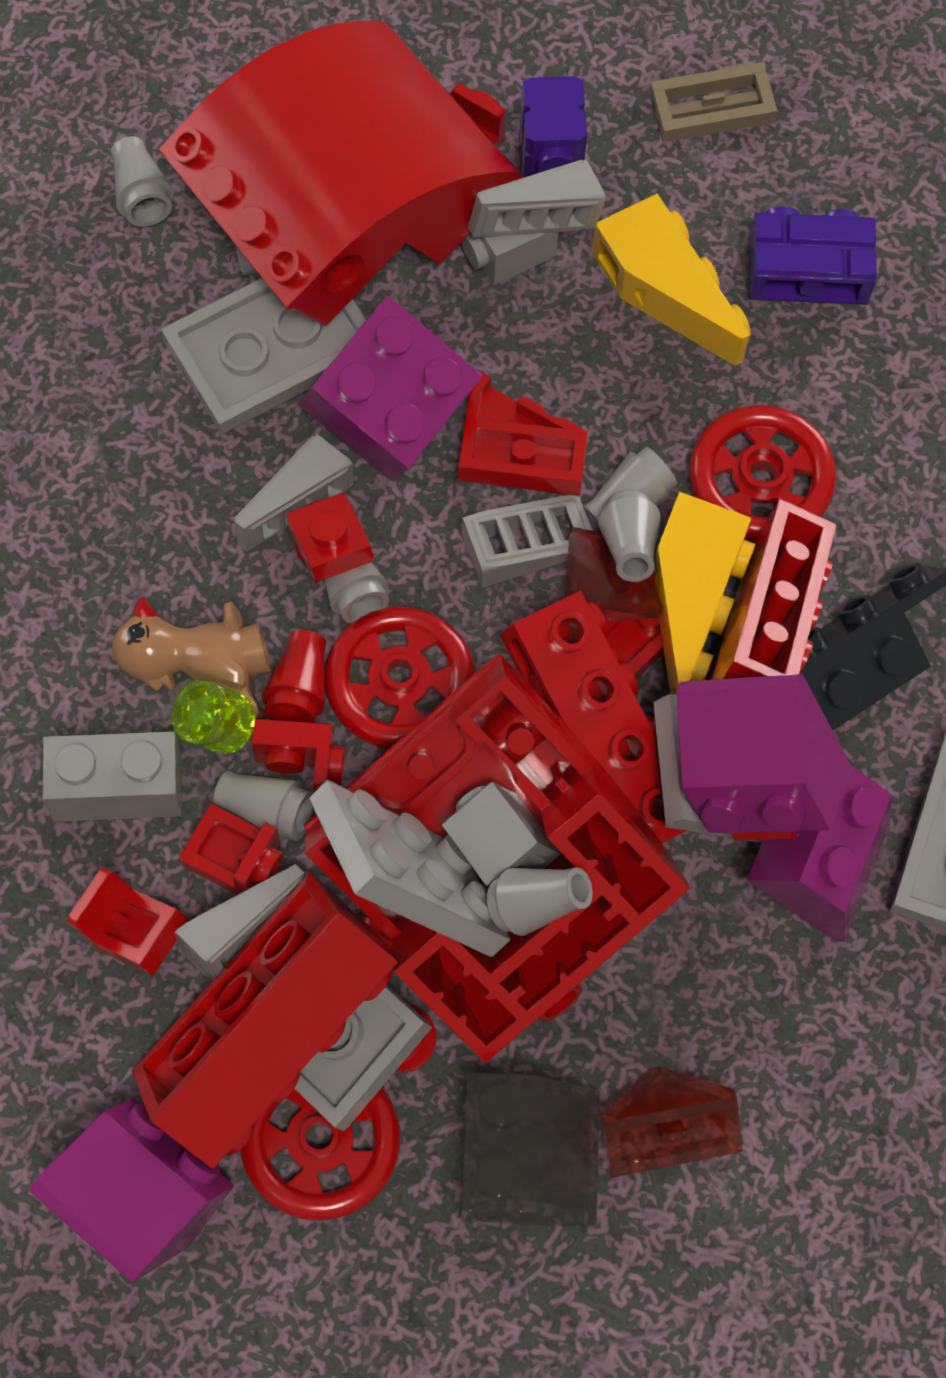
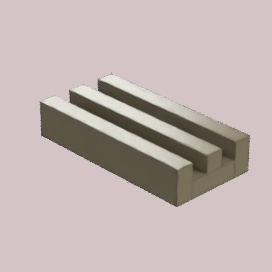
M763 62L652 81L650 84L649 95L651 102L655 105L656 121L661 127L662 143L775 123L778 111ZM752 85L756 87L754 91L725 95V93L721 92L704 95L702 100L669 105L668 100Z

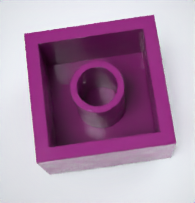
M387 295L300 400L298 405L386 478L394 482L411 467L483 375Z

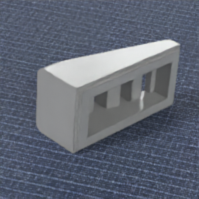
M587 159L575 161L478 192L468 229L472 237L590 229L597 225L606 200L605 193Z
M318 434L312 435L234 518L237 544L247 552L287 528V513L303 508L311 502L324 500L347 491L354 485L353 463Z
M564 495L490 509L462 517L461 535L481 588L598 552L599 548L580 497L576 495ZM567 513L576 539L565 541L556 517ZM544 521L552 541L551 544H541L534 523ZM522 528L529 548L518 550L511 530ZM499 535L506 553L495 555L489 537Z
M295 864L185 923L174 932L183 954L212 982L264 921L306 877L305 873Z

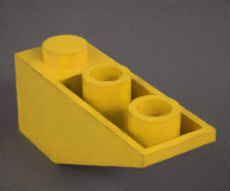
M658 193L597 222L596 227H594L591 252L622 300L734 366L744 361L751 335L746 315L737 304H729L720 290V282L714 266L706 257L699 258L689 242V233L684 220L677 211L669 212Z
M682 492L678 494L658 545L654 560L655 568L652 573L670 694L677 695L676 691L680 682L705 680L714 656L702 651L709 631L722 635L735 600L723 595L729 578L734 576L743 579L756 545L744 540L751 521L750 517Z

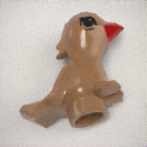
M143 596L134 606L132 617L118 629L113 637L112 652L119 667L124 673L136 680L145 682L156 691L162 685H165L169 690H174L175 678L173 675L180 672L185 673L199 686L227 700L234 710L236 736L247 740L253 735L254 719L265 718L264 711L254 695L253 677L272 672L271 660L260 624L256 623L244 627L241 613L231 601L224 604V622L208 623L190 629L177 627L162 618Z

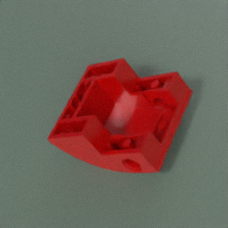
M378 21L336 23L305 32L274 46L245 64L219 85L159 148L161 153L285 307L289 310L294 308L325 326L336 317L405 243L441 264L470 234L468 224L478 192L524 178L519 170L396 32L385 22Z
M499 652L345 789L353 793L357 790H363L375 798L383 808L399 816L402 813L411 814L427 830L445 838L449 834L442 824L456 813L458 802L473 789L487 786L494 782L520 797L546 832L549 841L561 852V855L544 869L566 870L578 867L587 873L593 889L592 901L587 908L573 911L525 936L507 932L511 940L493 957H490L356 895L317 814L304 824L306 829L305 854L393 941L392 954L398 961L393 968V972L484 1063H487L690 890L687 880L666 848L612 777L563 720ZM476 873V875H477V877H478L480 883H481L483 886L486 887V885L484 884V882L481 880V878H480V877L478 876V874Z

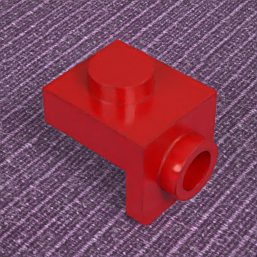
M344 492L324 500L311 502L303 508L286 514L294 550L299 559H304L315 583L374 561L371 544Z
M211 803L178 859L180 865L239 895L276 875L283 861L284 853L279 851L281 845L277 828L265 823L260 829Z
M101 868L67 918L68 923L99 951L152 977L177 941L174 932L189 922L176 908L130 888L116 873L106 868Z

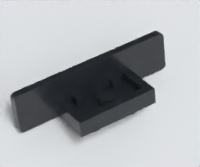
M921 563L906 565L893 572L887 578L888 586L872 596L862 595L846 602L837 610L838 618L821 629L813 627L808 636V640L813 642L812 650L800 674H803L832 731L931 667L904 612L946 586V569L923 566Z

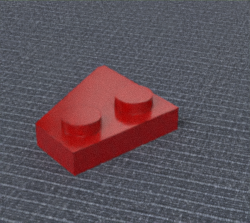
M480 372L483 376L470 391L457 481L580 496L588 431L565 418L551 416L542 405L524 395L518 401L491 387L492 377Z

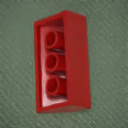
M311 872L132 1070L151 1122L212 1169L215 1168L226 1154H235L247 1143L253 1132L254 1123L272 1103L278 1104L291 1094L299 1081L300 1071L318 1052L323 1053L329 1050L339 1040L344 1032L346 1020L363 1001L374 999L384 990L391 978V970L398 963L383 940Z

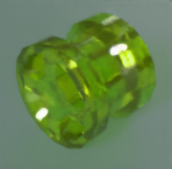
M197 680L185 686L178 694L172 708V723L175 732L182 740L197 746H204L220 754H227L242 748L248 741L255 726V712L252 702L246 695L229 688L224 689L223 686L208 680ZM218 711H220L219 718L215 716Z

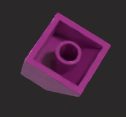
M803 674L680 682L676 694L682 789L708 833L731 834L735 832L830 830L853 768Z
M853 766L830 830L797 831L794 839L763 840L747 878V881L838 942H845L890 828L892 795Z
M132 1098L104 1111L35 1179L28 1191L127 1279L134 1283L187 1249L234 1185L220 1174L221 1170L218 1164L214 1169L210 1168L153 1124L144 1103L137 1102Z

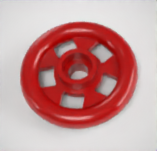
M752 405L737 408L714 420L698 438L692 451L689 467L690 482L695 498L750 517L751 521L745 539L752 541L756 539L768 517L751 515V501L756 503H777L779 499H782L822 517L832 501L836 487L837 476L834 456L826 439L819 430L808 420L792 411L768 405ZM743 432L753 445L743 449L735 457L724 444L732 437ZM777 432L789 437L799 445L791 457H788L780 447L770 443ZM763 469L768 471L773 479L769 482L758 481L753 478L751 473L755 470ZM730 472L732 473V481L738 493L723 497L716 485L714 476ZM794 472L812 477L811 486L806 497L789 492Z
M387 607L361 616L346 627L336 639L326 661L324 672L325 691L332 711L349 732L371 745L390 749L425 718L413 705L419 703L427 695L429 689H433L445 700L475 673V665L471 652L462 636L441 617L414 607ZM397 631H404L406 633L407 646H393L385 650L380 649L379 635ZM437 645L445 655L449 666L433 673L427 659L421 653ZM353 660L372 662L368 672L369 684L350 683V669ZM396 667H404L411 672L412 676L405 682L397 683L392 681L388 674ZM374 699H378L389 707L398 708L391 724L379 721L367 714Z
M295 1088L286 1099L301 1108V1111L292 1118L287 1132H282L269 1123L274 1111L280 1104L272 1103L254 1123V1129L249 1140L240 1149L242 1164L249 1181L258 1194L270 1205L296 1218L325 1221L341 1218L358 1211L370 1203L383 1190L396 1167L401 1144L398 1116L392 1101L383 1088L377 1092L352 1122L372 1123L374 1133L372 1151H353L354 1136L351 1124L345 1131L335 1128ZM323 1126L332 1132V1141L327 1147L315 1149L307 1143V1135L314 1127ZM283 1149H288L293 1161L303 1169L302 1172L288 1183L278 1175L270 1162ZM344 1164L352 1182L339 1190L323 1193L317 1177L318 1173L333 1171Z

